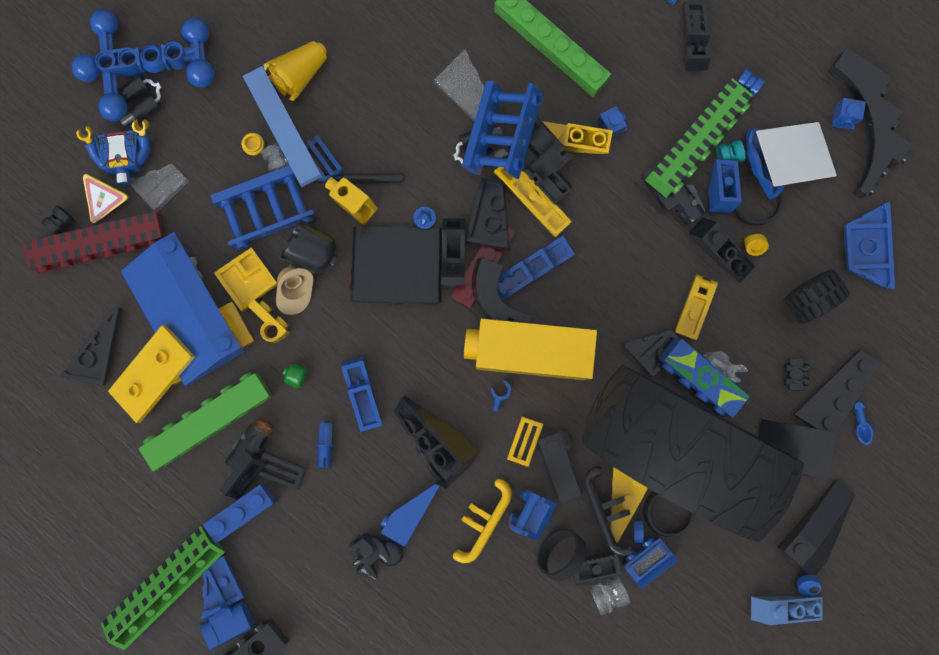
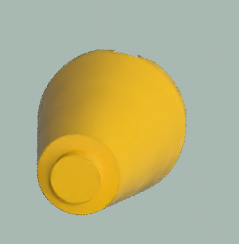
M311 41L266 62L264 69L265 71L269 69L271 74L268 77L276 89L283 96L290 95L289 100L294 101L326 61L327 50L322 43Z

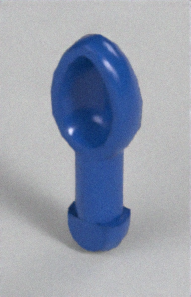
M856 401L853 406L858 423L855 429L856 436L862 444L869 445L874 436L873 428L867 422L864 403Z

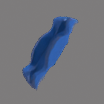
M748 128L746 131L747 157L752 172L758 178L767 197L770 200L774 199L782 192L785 185L773 186L768 167H763L760 157L764 158L756 131L763 129Z

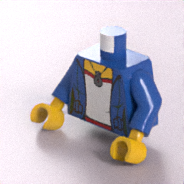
M136 119L132 123L133 130L95 135L94 139L91 138L93 131L89 126L85 127L88 136H84L80 129L76 132L77 137L85 141L84 145L87 152L99 169L104 170L109 175H116L117 185L131 184L130 173L140 172L142 165L145 164L151 152L149 135L145 131L149 127V122L146 119L142 121L143 128L139 127L138 120Z

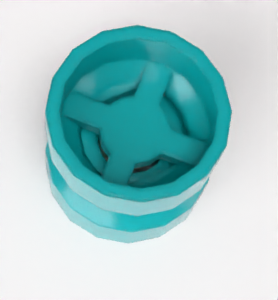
M741 140L733 141L729 145L724 143L717 145L716 153L718 159L738 161V163L745 161V149Z

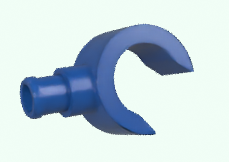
M505 380L503 382L507 386L506 395L502 397L497 396L491 387V394L494 397L492 410L500 411L503 400L511 394V386Z

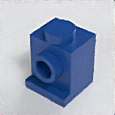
M842 98L834 106L831 126L854 130L855 125L863 120L866 102Z
M617 106L601 113L598 118V123L602 129L613 130L612 138L628 130L626 115L623 111H619Z

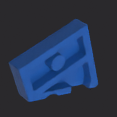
M225 555L218 558L203 573L204 610L202 615L221 605H230L245 597Z

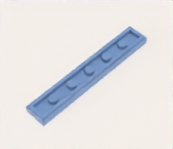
M263 66L245 74L243 78L301 187L322 177Z

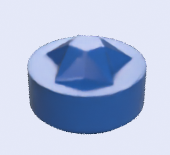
M420 207L415 211L413 219L418 228L428 229L435 225L436 215L431 208Z

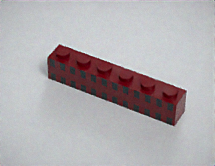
M154 211L23 242V248L28 269L36 271L37 274L51 272V268L59 267L60 269L73 267L75 262L91 263L95 261L96 257L112 258L117 256L118 252L133 253L139 251V247L147 246L149 248L155 242L166 237L162 215Z

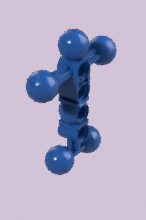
M108 9L96 10L90 16L91 30L99 36L100 53L96 57L85 53L77 55L71 64L73 75L82 82H92L102 72L104 95L99 99L98 110L104 119L115 122L123 119L128 109L126 100L118 94L117 78L136 76L141 72L145 74L146 71L158 73L163 71L165 67L167 70H171V68L180 70L190 60L192 61L187 66L186 77L195 87L204 88L209 86L214 81L215 76L213 66L206 61L204 44L209 39L210 29L208 24L201 18L192 17L182 24V37L191 47L183 48L180 43L172 41L166 45L164 43L161 44V47L149 44L144 46L142 50L139 47H135V49H114L113 36L118 31L119 21L117 16ZM180 53L178 57L172 58L174 54ZM157 56L154 61H149L152 57ZM135 59L132 64H127L130 60ZM112 62L109 67H105L106 64Z

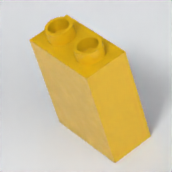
M481 319L480 330L466 329L464 359L476 360V370L575 380L593 379L597 330Z

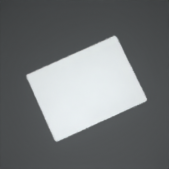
M819 122L756 131L773 186L837 176Z

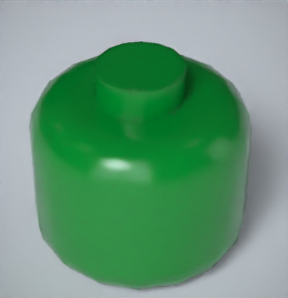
M292 363L289 367H285L283 371L284 382L295 388H300L306 379L308 370L301 365Z

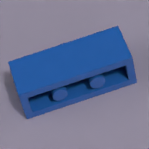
M266 483L260 484L208 520L203 526L216 544L275 504L277 499Z

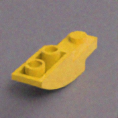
M542 121L566 147L563 151L609 154L613 130L570 123L562 125Z

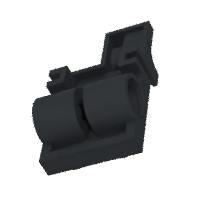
M536 117L522 171L529 176L530 180L535 176L538 178L534 184L555 205L572 189L568 180L558 171L574 155L570 151L563 155L562 151L566 147ZM502 145V148L509 156L511 146Z

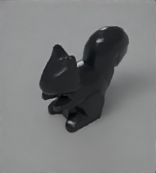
M368 533L362 534L348 545L350 552L356 551L358 554L353 559V565L360 564L356 569V573L362 577L377 579V572L373 564L378 560L386 566H395L403 558V548L396 541L388 540L385 543L381 538L369 535Z

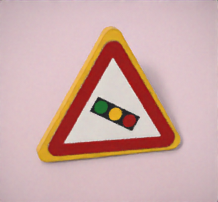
M89 174L83 176L92 223H97L128 199L127 194Z

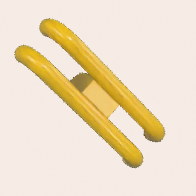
M497 479L495 481V486L501 490L502 497L492 515L472 503L468 507L472 512L479 514L488 522L484 526L473 521L468 516H463L461 520L481 532L470 552L455 551L453 553L454 560L460 563H470L481 554L512 498V490L505 480Z

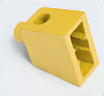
M331 177L326 182L325 187L331 191L329 194L331 198L362 225H365L378 210L370 197L347 179L342 178L339 181L335 177Z

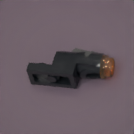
M261 418L257 422L254 421L232 445V452L227 457L225 463L231 468L233 473L227 478L220 489L225 496L239 500L266 463L258 455L263 451L268 440L273 435L271 432L274 430V427Z

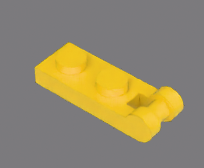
M695 275L674 333L694 341L697 340L718 282L714 280L707 281L703 279V276ZM700 287L706 289L705 295L698 293Z

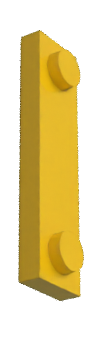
M498 167L494 171L501 181L554 237L572 222L534 184L535 181L529 179V176L524 171H521L519 179H515L507 173L505 167Z

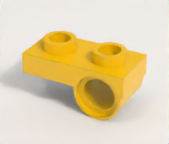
M253 300L248 305L265 322L260 329V334L264 340L276 343L290 333L286 329L288 324L280 316L275 318L270 313L272 308L263 300L260 303ZM271 326H276L278 329V333L274 338H270L267 334Z

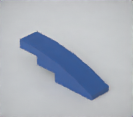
M565 235L500 275L497 291L501 301L576 255Z

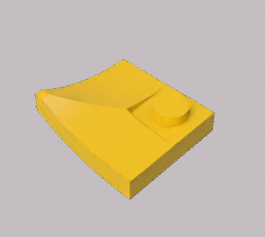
M252 247L214 272L242 313L249 308L248 305L253 300H259L278 285Z

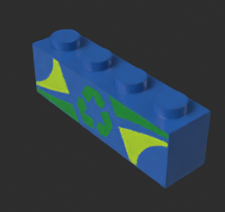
M674 338L658 358L663 363L661 367L670 374L675 373L680 377L678 381L688 389L692 387L697 391L695 395L704 403L710 402L714 406L712 410L721 417L728 416L733 418L750 397L683 339Z

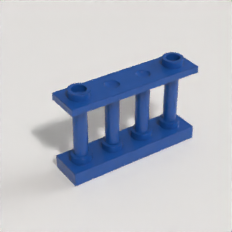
M486 81L462 166L475 175H481L484 165L505 167L507 173L515 179H519L524 168V160L539 106L542 104L543 92L533 83H529L526 94L507 93L494 81ZM501 103H523L520 115L498 114ZM495 124H517L514 137L492 135ZM489 145L511 146L508 158L486 156Z
M290 165L210 195L213 204L224 208L235 237V239L227 241L230 247L237 250L250 246V242L295 226L300 219L310 224L313 222L312 219L317 217L313 209L306 210L296 184L297 178ZM282 183L288 185L298 215L288 219L284 216L275 192L276 186ZM261 191L267 193L277 223L267 227L263 224L254 200L255 193ZM239 199L245 200L256 231L243 235L233 208L234 201Z

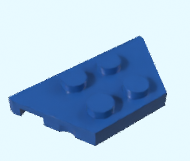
M887 202L843 226L846 271L888 290L895 289L891 206L890 202Z

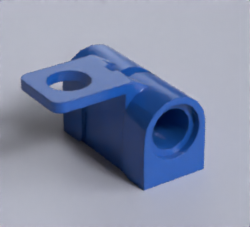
M240 602L232 607L229 604L221 605L200 616L202 620L208 619L200 624V629L209 650L215 649L256 627L255 621L244 602Z

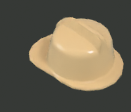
M289 264V267L283 269L277 277L276 305L282 313L294 315L302 312L310 302L313 275L304 268H297Z

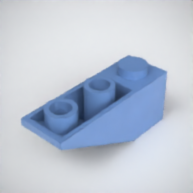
M752 596L751 620L768 625L823 620V597Z

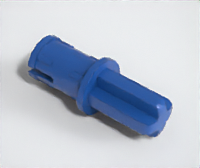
M329 422L319 424L318 444H316V447H318V468H323L324 458L325 468H331L332 466L331 453L332 447H334L332 445L333 425Z

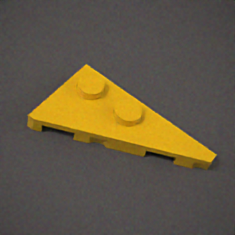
M613 467L611 500L624 496L626 501L612 506L610 513L614 515L623 510H630L631 515L612 521L610 524L615 541L618 543L648 488Z

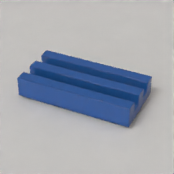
M318 135L314 137L313 141H307L305 145L307 150H312L328 172V175L325 176L314 161L322 176L320 179L324 184L331 177H336L343 172L341 166ZM316 145H318L320 149L323 151L325 156L336 169L335 171H332L330 166L327 164L325 159L322 157V155L315 147Z

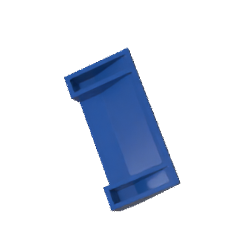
M173 232L152 244L121 270V273L154 332L156 333L162 325H167L195 356L179 376L186 387L246 351L235 332L226 323L189 257L191 255L182 239Z

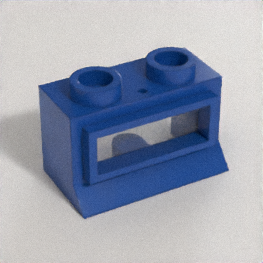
M658 536L648 537L643 541V547L637 551L634 550L629 556H624L625 561L621 563L641 589L678 562Z

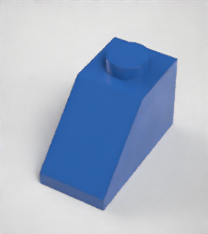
M715 160L708 189L710 212L732 213L742 203L738 161Z

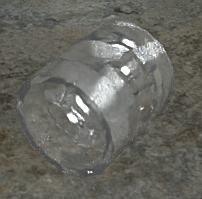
M620 577L608 579L606 585L599 583L589 588L601 616L612 612L615 606L620 609L631 604Z

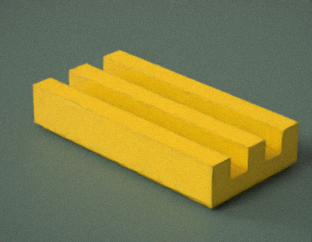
M521 417L507 460L529 467L537 439L543 427L542 423ZM526 422L528 427L516 458L513 455ZM534 425L537 426V429L534 434L526 460L524 461L521 459L526 444L528 442L532 427Z

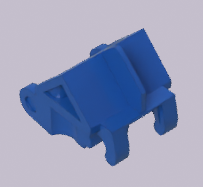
M528 489L526 491L522 490L519 496L527 503L520 516L512 512L510 513L508 527L520 535L539 541L547 523L553 524L549 519L557 503L539 493L536 494Z

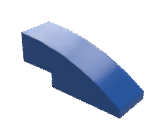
M359 356L342 361L341 368L360 432L382 426L364 357Z

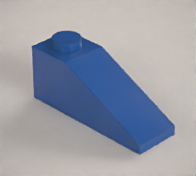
M434 483L395 509L391 515L386 514L380 525L384 527L381 533L405 547L440 484Z

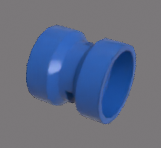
M746 68L737 82L753 94L751 97L753 99L765 80L761 77H755L753 72Z

